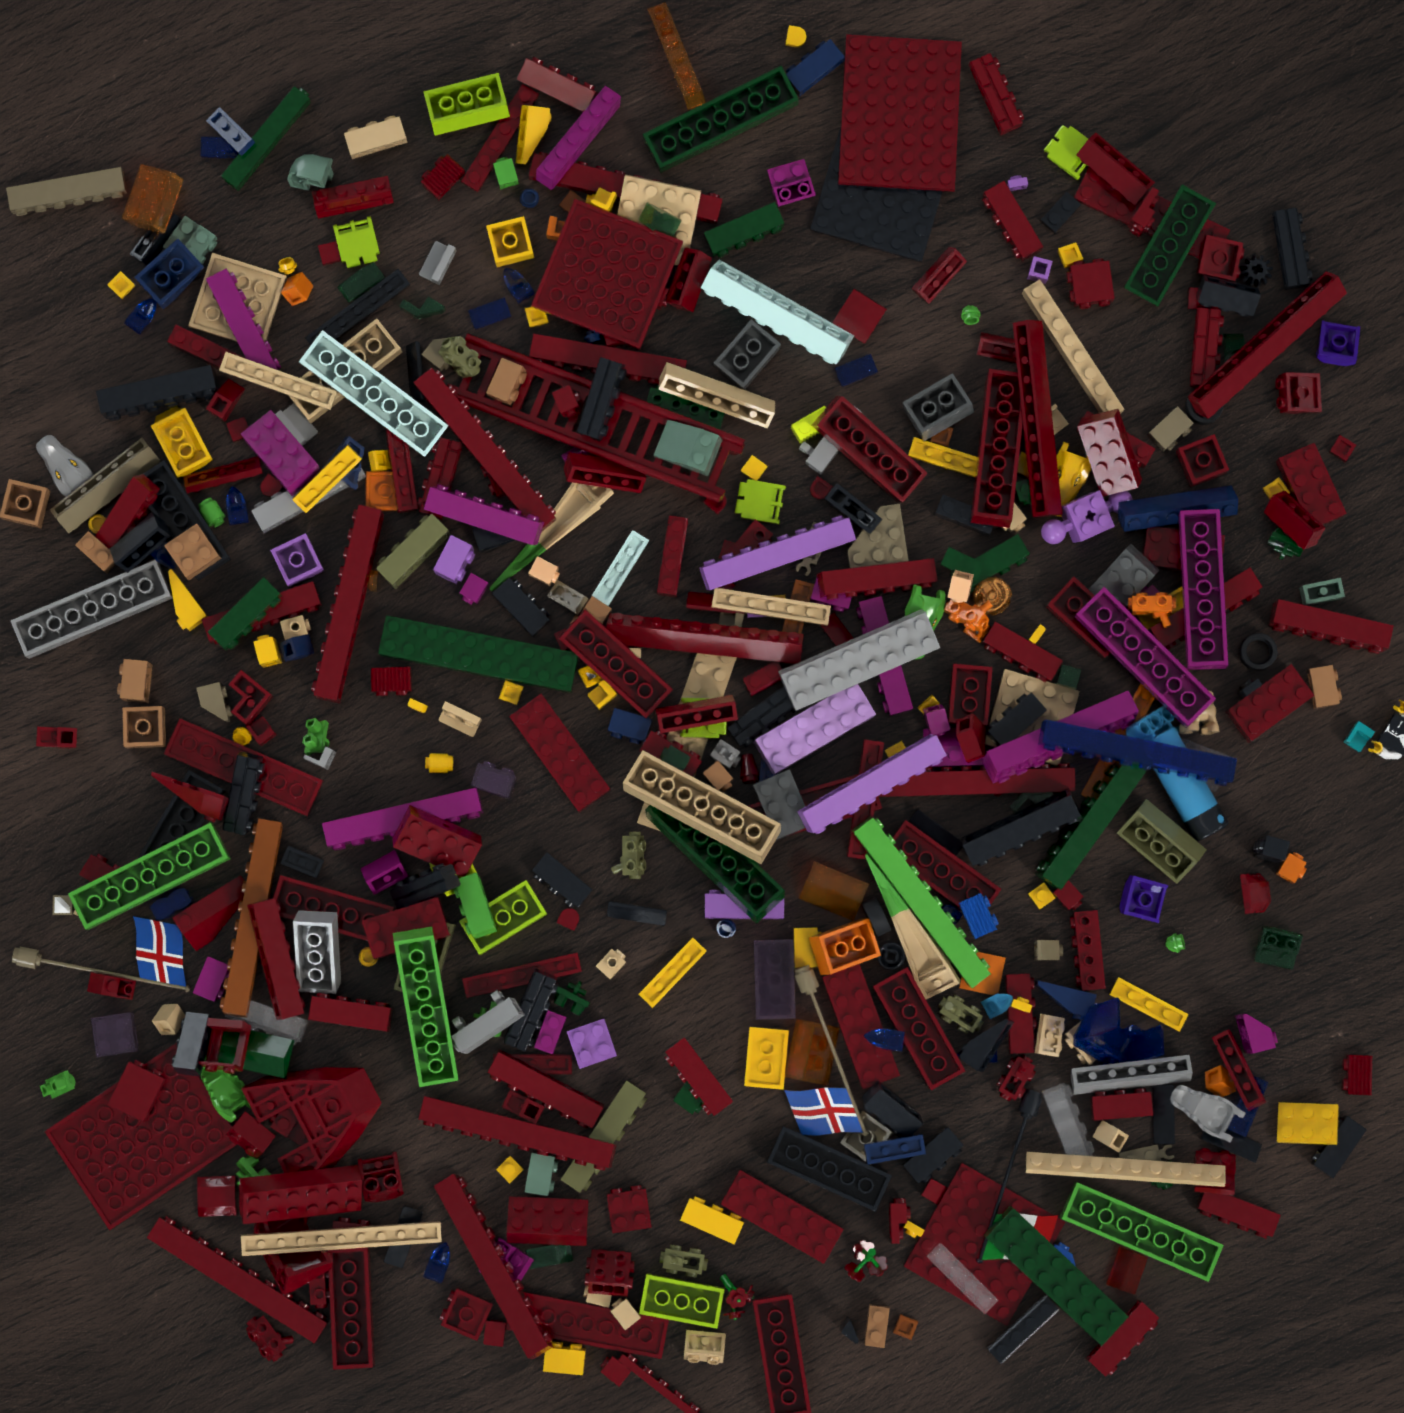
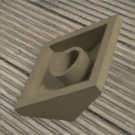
M862 1111L860 1115L866 1131H869L868 1135L863 1136L858 1132H847L840 1143L866 1161L863 1144L889 1140L893 1132Z

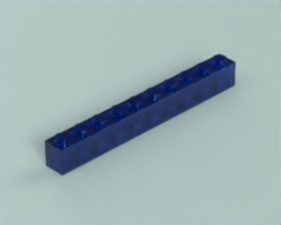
M1047 719L1042 721L1038 745H1043L1045 750L1055 751V748L1062 749V753L1074 755V752L1082 753L1081 757L1093 759V756L1101 757V761L1110 763L1116 760L1120 761V765L1123 766L1135 764L1139 765V769L1143 770L1155 768L1158 769V773L1169 774L1174 772L1177 773L1178 777L1182 778L1194 776L1197 781L1207 782L1208 780L1215 781L1214 784L1226 786L1227 783L1233 782L1237 759Z

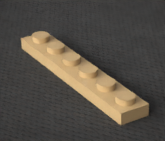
M225 352L219 371L328 410H331L337 394L335 390Z
M715 588L711 608L828 626L831 606Z

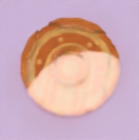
M997 577L982 580L973 592L974 604L980 607L989 600L993 605L992 608L985 612L986 615L1002 613L1009 606L1012 597L1010 586L1003 579Z

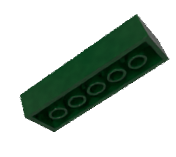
M1181 185L1125 284L1124 289L1158 307L1216 203Z

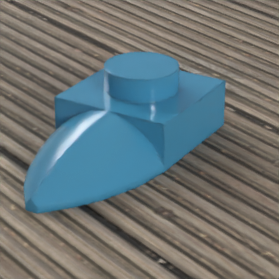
M996 993L983 1000L981 1004L989 1018L992 1019L1008 1010L1013 996Z

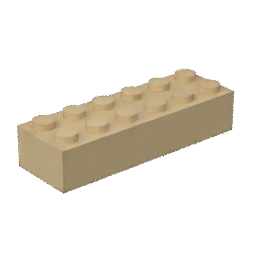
M375 319L343 344L344 347L377 372L403 353L399 345L378 319ZM311 371L300 377L309 382L335 390ZM338 391L332 407L345 398ZM289 396L310 424L328 411L326 408Z

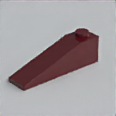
M155 772L151 773L152 777L199 813L205 815L204 819L215 822L216 819L222 820L229 800L228 797Z
M241 875L173 917L174 922L195 951L212 942L235 911L238 910L239 901L244 898V893H242L244 879Z

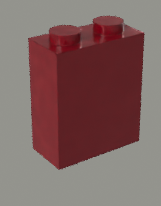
M135 1060L134 1062H128L108 1105L142 1122H146L167 1078L163 1077V1072L154 1068L150 1071L145 1068L146 1064Z

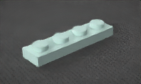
M632 530L592 596L609 606L649 540Z

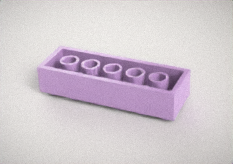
M856 684L820 701L755 739L753 743L774 776L870 720L876 713L860 686Z

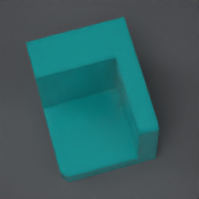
M1358 721L1354 724L1343 743L1357 752H1361L1375 731Z

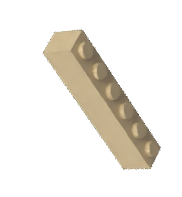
M666 362L659 378V390L767 429L775 414L774 400Z

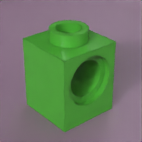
M503 157L496 160V163H493L500 190L519 184L512 158Z

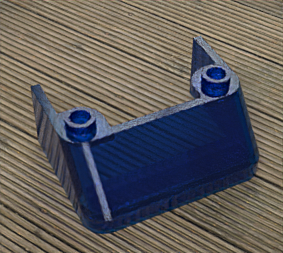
M1119 998L1096 1003L1091 1006L1073 1035V1045L1105 1065L1149 1060L1164 1055L1162 1025L1148 1030H1143L1137 1025H1130L1125 1029L1120 1028Z

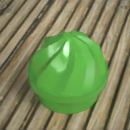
M973 305L964 307L961 313V318L967 325L978 323L981 316L978 308Z
M1173 933V935L1167 938L1166 947L1170 951L1177 953L1180 950H1184L1185 942L1183 935Z

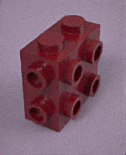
M1103 258L1094 259L1092 263L1086 264L1085 261H1077L1066 272L1067 283H1071L1072 288L1069 291L1070 302H1074V307L1088 309L1091 308V305L1099 304V307L1109 306L1110 302L1114 301L1109 260L1104 261Z
M592 1249L591 1257H587L586 1269H590V1272L585 1274V1285H588V1293L628 1297V1289H632L633 1277L629 1276L630 1273H634L635 1261H631V1252Z

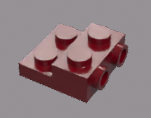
M1152 187L1128 225L1130 232L1137 237H1140L1143 231L1148 232L1155 220L1153 217L1155 211L1153 209L1159 200L1157 197L1159 190Z
M1204 235L1197 273L1228 281H1236V278L1240 275L1239 262L1244 256L1243 243Z
M1285 372L1278 375L1275 387L1279 389L1276 406L1280 409V413L1322 412L1320 373Z
M291 1107L271 1117L270 1122L272 1125L270 1127L286 1138L288 1137L300 1146L309 1142Z
M1207 1148L1200 1149L1199 1151L1196 1150L1194 1164L1225 1166L1226 1183L1225 1187L1194 1185V1192L1234 1195L1236 1155L1231 1154L1227 1150H1222L1219 1153L1211 1152Z
M641 1185L631 1186L630 1191L622 1192V1188L610 1190V1193L607 1194L612 1234L652 1228L646 1188L642 1189Z
M893 1198V1202H889L891 1244H900V1239H903V1227L899 1226V1224L907 1223V1219H911L910 1207L906 1205L905 1198Z
M457 1288L456 1291L451 1290L447 1300L450 1302L448 1309H443L439 1320H442L441 1326L478 1341L493 1303L460 1288Z

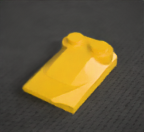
M174 407L156 416L155 422L151 427L177 477L188 475L213 460L186 408Z

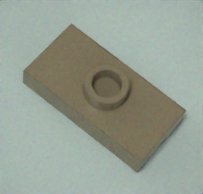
M559 580L556 581L547 597L577 615L588 600L585 595Z

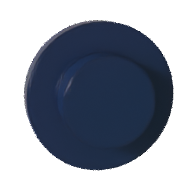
M525 189L520 194V202L526 208H533L539 202V195L534 189Z
M588 331L586 333L587 336L584 337V341L590 344L603 340L602 335L594 331Z
M722 919L717 924V932L723 938H729L736 932V925L730 919Z

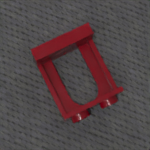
M208 1018L206 1026L210 1027L212 1031L206 1060L199 1061L198 1064L205 1067V1070L208 1072H217V1070H223L224 1073L234 1074L235 1071L242 1072L251 1025L240 1020ZM224 1031L240 1033L232 1064L219 1063L218 1061Z

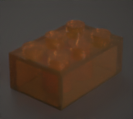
M141 164L122 219L133 226L165 234L184 179L171 171Z

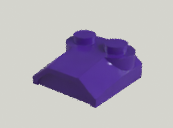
M1322 320L1318 349L1316 351L1317 358L1323 363L1340 366L1356 364L1360 326L1355 327Z
M1130 875L1125 882L1120 901L1121 914L1159 923L1168 885Z

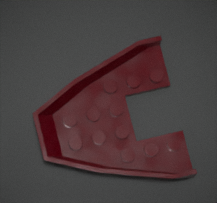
M322 1067L288 1072L286 1079L267 1075L241 1088L259 1123L291 1107L309 1142L277 1159L284 1173L333 1168L359 1139L382 1104L364 1068Z

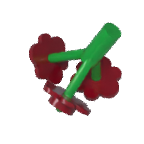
M861 1240L859 1244L853 1246L854 1258L860 1259L861 1263L855 1265V1263L850 1262L845 1265L848 1276L857 1282H860L865 1277L862 1267L866 1262H868L866 1266L869 1269L870 1275L875 1274L877 1277L883 1275L884 1270L888 1269L886 1264L887 1258L885 1256H875L874 1244L865 1240Z
M724 1274L720 1277V1280L729 1291L726 1302L730 1304L732 1312L725 1313L723 1316L729 1315V1319L737 1320V1318L741 1317L740 1313H745V1311L736 1312V1307H743L747 1302L751 1303L752 1299L755 1298V1292L752 1291V1284L748 1292H745L742 1287L736 1288L728 1276Z

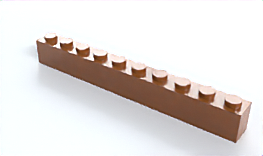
M258 819V823H254L252 835H255L254 843H250L249 854L252 855L250 862L246 863L245 873L248 874L247 881H243L242 884L244 898L239 901L238 912H241L240 919H236L234 931H237L236 939H232L231 943L233 957L228 960L227 970H230L229 978H225L224 989H226L225 997L221 998L220 1009H223L222 1012L226 1015L248 1018L259 950L247 905L270 899L283 829L282 822Z

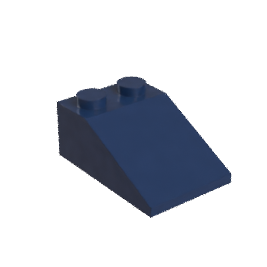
M176 239L138 273L135 279L164 310L185 290L202 271L204 266L179 239Z
M1035 981V986L1067 1013L1073 1014V1019L1086 1021V1018L1092 1017L1097 994Z

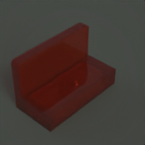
M1119 1247L1107 1285L1135 1294L1148 1257Z

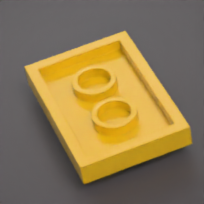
M749 1027L744 1086L784 1090L789 1030Z
M1278 1102L1277 1142L1337 1145L1339 1105Z

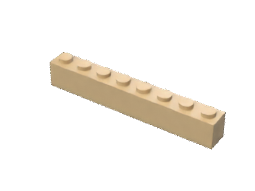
M1039 279L1025 288L1022 292L1023 297L1038 320L1042 321L1043 328L1097 411L1102 413L1119 409L1121 414L1124 411L1123 406L1041 280Z

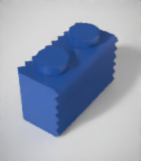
M980 893L959 903L974 939L997 930L996 925H999L995 914L991 915L988 907L991 905L987 896H982Z

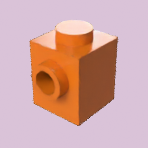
M1296 852L1292 854L1287 853L1286 860L1281 863L1275 874L1294 884L1298 877L1302 878L1307 870L1305 868L1306 862L1303 861L1304 857Z

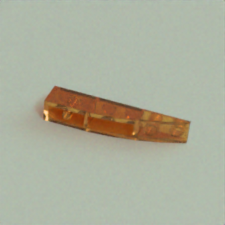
M666 2L649 8L648 12L687 109L690 110L705 104L706 101Z

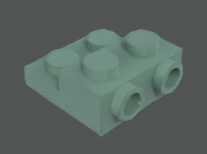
M185 215L163 245V248H168L176 239H179L203 265L208 251H213L216 247L217 237Z

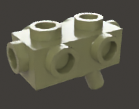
M448 337L442 342V347L438 352L443 357V360L450 364L454 372L463 378L476 376L480 372L479 365L482 362L478 358L479 354L475 350L469 349L465 345L466 340L462 337Z
M629 832V835L622 836L621 863L611 867L613 874L622 871V875H629V879H641V875H644L646 870V860L644 859L646 841L641 832Z
M955 994L953 997L949 995L947 999L945 997L942 998L938 1005L940 1008L939 1013L942 1014L941 1019L949 1024L952 1021L959 1025L957 1029L965 1034L980 1030L984 1023L981 1020L983 1016L980 1014V1009L973 1005L969 1008L963 1004L965 1000ZM966 1016L972 1017L971 1023L965 1021Z
M670 1244V1248H666L665 1252L661 1251L659 1263H663L662 1268H665L667 1273L678 1274V1271L686 1272L685 1276L697 1277V1274L702 1275V1270L706 1271L708 1259L704 1258L705 1254H701V1249L690 1248L689 1251H684L682 1246ZM696 1259L697 1265L691 1266L690 1260Z

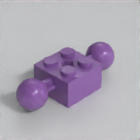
M1100 490L1090 492L1062 505L1061 516L1064 521L1061 522L1057 519L1046 521L1042 526L1041 535L1047 543L1058 544L1064 540L1066 532H1069L1073 543L1082 542L1114 527L1110 512L1113 511L1118 514V502L1130 501L1133 498L1128 491L1109 495L1108 501L1105 502Z

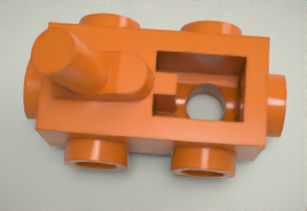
M1160 592L1156 593V596H1148V593H1136V596L1128 598V610H1132V615H1153V618L1161 619L1164 628L1171 626L1167 615H1171L1172 609H1176V597Z
M951 599L945 604L944 612L949 615L948 618L954 623H963L964 627L968 630L982 633V631L986 630L989 622L985 612L992 608L993 605L989 600L979 607L976 604L971 606L965 602H954Z

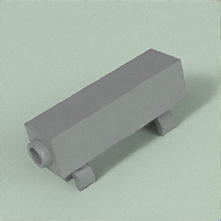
M825 437L822 438L815 449L805 441L799 447V450L809 456L805 464L820 475L839 451Z
M496 990L490 995L497 1006L466 1025L463 1017L460 1018L458 1016L453 1019L452 1022L458 1029V1032L451 1036L454 1040V1048L458 1052L468 1054L523 1017L525 1014L516 999L508 997L505 1000L502 992Z

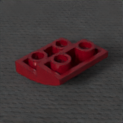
M853 289L832 323L851 333L856 339L865 344L887 309L858 290Z

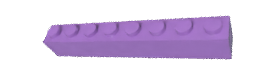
M842 515L831 518L832 522L825 524L822 521L813 524L814 528L807 530L805 527L796 530L795 535L788 536V534L776 537L777 541L771 543L770 540L760 542L757 548L752 549L751 546L740 550L741 553L737 555L728 553L722 556V560L715 562V559L703 562L704 566L699 568L706 590H712L856 540L849 517L843 518Z
M929 734L797 812L806 830L810 833L819 834L826 830L825 826L830 823L836 824L843 820L842 816L857 812L863 804L873 803L878 795L890 793L893 790L892 787L897 784L900 786L907 783L909 777L914 774L918 776L924 773L926 767L941 763L943 761L942 758L947 755L937 735Z

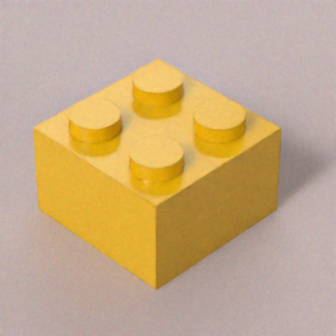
M524 216L486 226L497 267L534 258Z
M551 1341L553 1347L545 1352L543 1372L583 1375L586 1348H582V1344L571 1343L569 1347L562 1346V1342Z

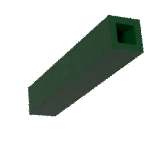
M295 86L290 90L252 137L255 143L242 156L238 154L221 175L225 182L237 191L243 187L309 106L311 101L308 97V92L301 87L297 89Z

